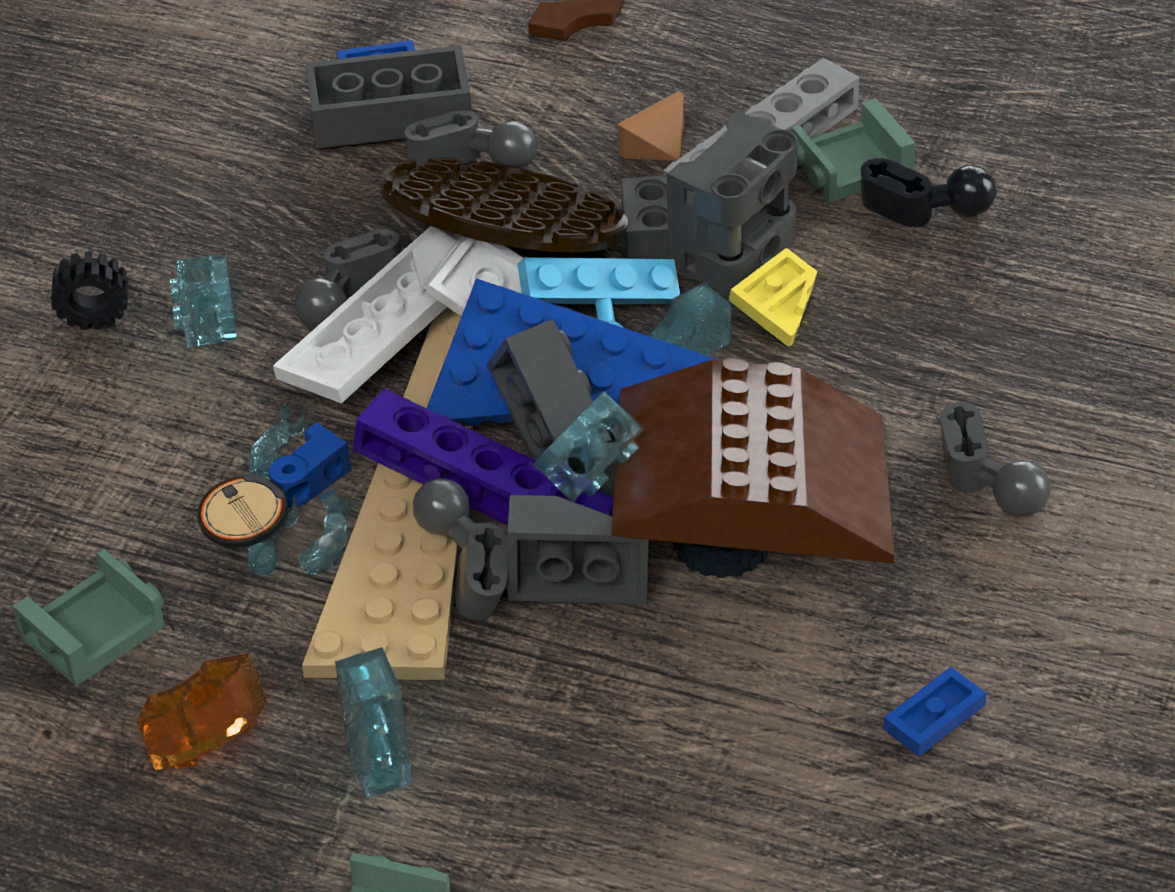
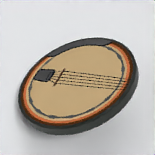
M243 475L224 480L211 488L199 504L197 518L201 531L212 542L226 547H246L262 542L272 536L284 523L288 505L283 490L274 481L262 476Z

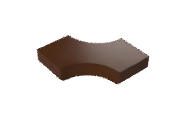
M567 0L562 2H540L528 23L529 34L566 41L573 33L592 26H611L614 24L625 1Z

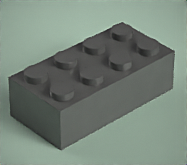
M461 45L306 63L316 149L405 138L404 131L406 127L414 122L452 111L467 110L472 112L470 89Z

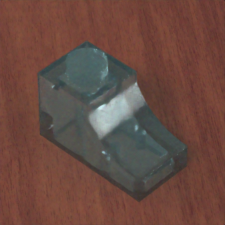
M704 282L671 299V307L666 317L648 336L703 355H708L731 343V304Z

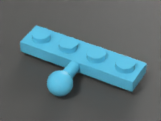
M524 257L517 263L522 294L552 304H595L597 319L620 327L622 326L615 322L612 304H675L681 299L674 259Z

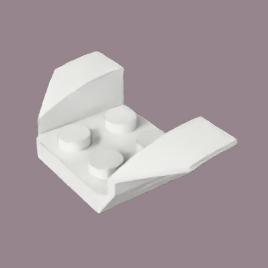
M432 227L411 252L423 293L426 291L427 294L460 316L463 314L476 278L522 293L517 263L523 257L506 246L463 236L456 241L440 229Z

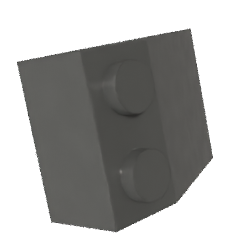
M510 495L507 528L508 601L647 604L649 539L611 536L612 516L558 496Z

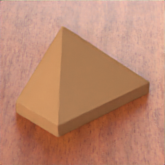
M677 91L618 123L619 155L624 159L671 161L680 159L684 133V94Z

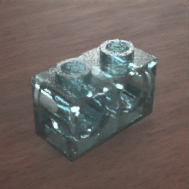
M225 254L175 261L177 278L169 279L172 302L180 303V305L172 306L176 331L184 330L187 347L237 340Z
M604 391L543 452L533 465L570 501L574 502L583 491L591 497L609 479L603 471L613 461L622 465L639 448L633 440L644 429ZM598 427L610 429L615 436V443L604 441L598 433ZM568 457H575L581 460L585 466L586 473L578 474L569 467Z

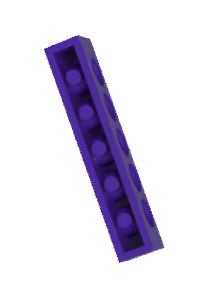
M385 388L356 419L353 451L421 484L436 478L453 480L464 488L469 497L470 508L507 526L510 495L558 496L612 516L613 497Z

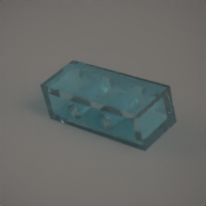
M383 647L335 661L348 757L365 798L368 799L412 785L402 692Z

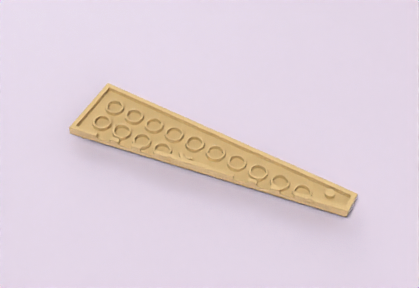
M448 307L432 320L403 396L427 408L461 319L460 315ZM464 422L458 423L466 428L473 430V425L465 426ZM378 463L303 661L304 678L445 680L460 546L449 534L445 536L430 534L418 525L413 516V499L415 493L423 484Z

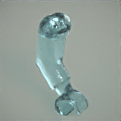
M289 403L281 407L279 413L280 422L276 426L272 425L251 446L248 466L250 475L262 476L271 480L269 469L271 464L277 459V451L288 441V436H298L306 429L304 408L301 413V419L296 424H291L287 422L290 414Z
M334 487L320 496L327 511V516L324 518V533L309 545L308 550H305L299 556L301 568L304 572L308 571L309 575L328 569L346 550L348 545L346 517L342 513L349 510L352 505L347 499L340 501L337 496V490Z
M294 497L292 509L287 513L282 526L264 541L247 546L248 566L253 573L267 575L276 568L277 555L274 543L283 532V527L293 526L299 519L298 506Z

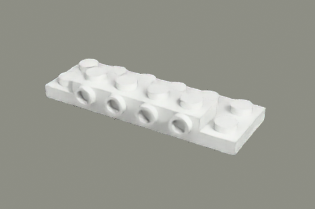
M432 226L273 365L276 379L343 403L447 308V306L427 294L426 291L423 293L411 255L412 250L424 238ZM443 231L456 241L461 237L460 235Z

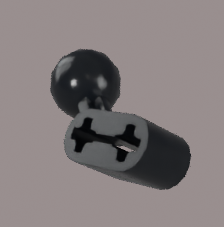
M883 157L869 159L861 167V201L864 207L907 227L925 225L932 217V208L948 205L952 210L961 215L977 216L989 209L997 194L995 180L989 171L975 165H964L954 170L947 178L945 184L933 186L930 179L924 174Z

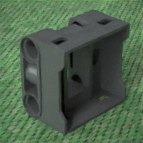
M739 110L726 120L728 131L695 161L680 162L667 173L668 259L675 260L677 271L725 294H730V290L785 248L788 249L796 239V205L788 199V182L797 173L798 139L790 131L775 127ZM687 190L695 193V206L687 202Z

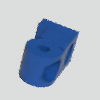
M318 422L304 431L306 443L296 449L293 454L276 459L270 466V478L283 490L288 508L300 507L352 470L347 442Z

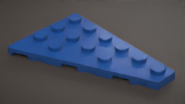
M476 278L427 409L445 416L456 423L464 422L465 426L479 425L485 421L495 423L514 422L486 364L505 338L551 319L554 320L558 331L562 330L567 335L572 348L571 357L576 368L586 374L591 386L590 396L597 410H602L604 414L619 412L620 389L712 359H718Z

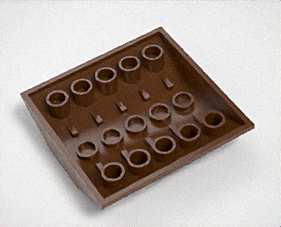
M739 358L712 359L620 389L611 536L894 564L895 552L882 415L805 370L780 362L765 365L747 363Z

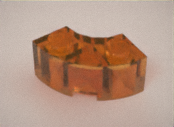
M249 653L204 661L199 670L184 682L168 690L148 695L136 724L155 770L171 766L177 769H184L196 764L201 756L219 748L238 734L252 729L257 723L256 718L268 700Z

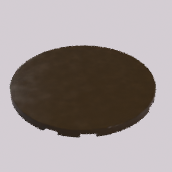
M429 158L427 162L416 165L417 161L413 159L400 161L389 166L383 172L380 193L389 205L417 221L463 237L530 250L589 252L614 247L620 244L626 235L628 219L623 210H614L615 203L596 191L582 194L578 192V185L576 183L538 171L487 161L461 166V161L457 158Z

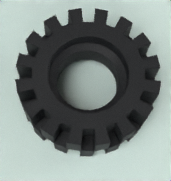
M85 251V257L80 259L78 253L71 254L70 262L64 258L60 261L59 268L55 267L53 271L51 289L52 309L57 310L56 316L60 320L67 317L66 324L73 327L76 322H80V329L87 330L88 324H94L95 330L102 329V322H105L108 327L114 325L115 317L120 320L124 316V310H127L129 285L128 277H126L127 271L124 267L119 268V261L114 258L108 263L107 255L103 253L99 254L98 259L92 258V251ZM90 286L99 288L104 293L91 296L81 294L76 289Z

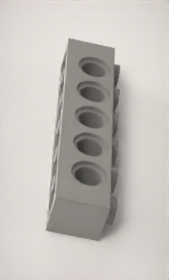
M822 58L811 67L803 70L801 74L787 84L779 87L757 105L752 106L745 114L790 132L792 127L799 125L810 138L823 134L858 108L859 76ZM725 125L720 131L704 142L699 143L683 157L672 162L663 170V176H667V173L680 162L695 161L728 131L727 126ZM687 190V202L695 206V193Z

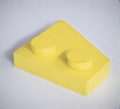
M785 248L730 290L728 301L789 347L793 344L815 284L817 271L789 249Z

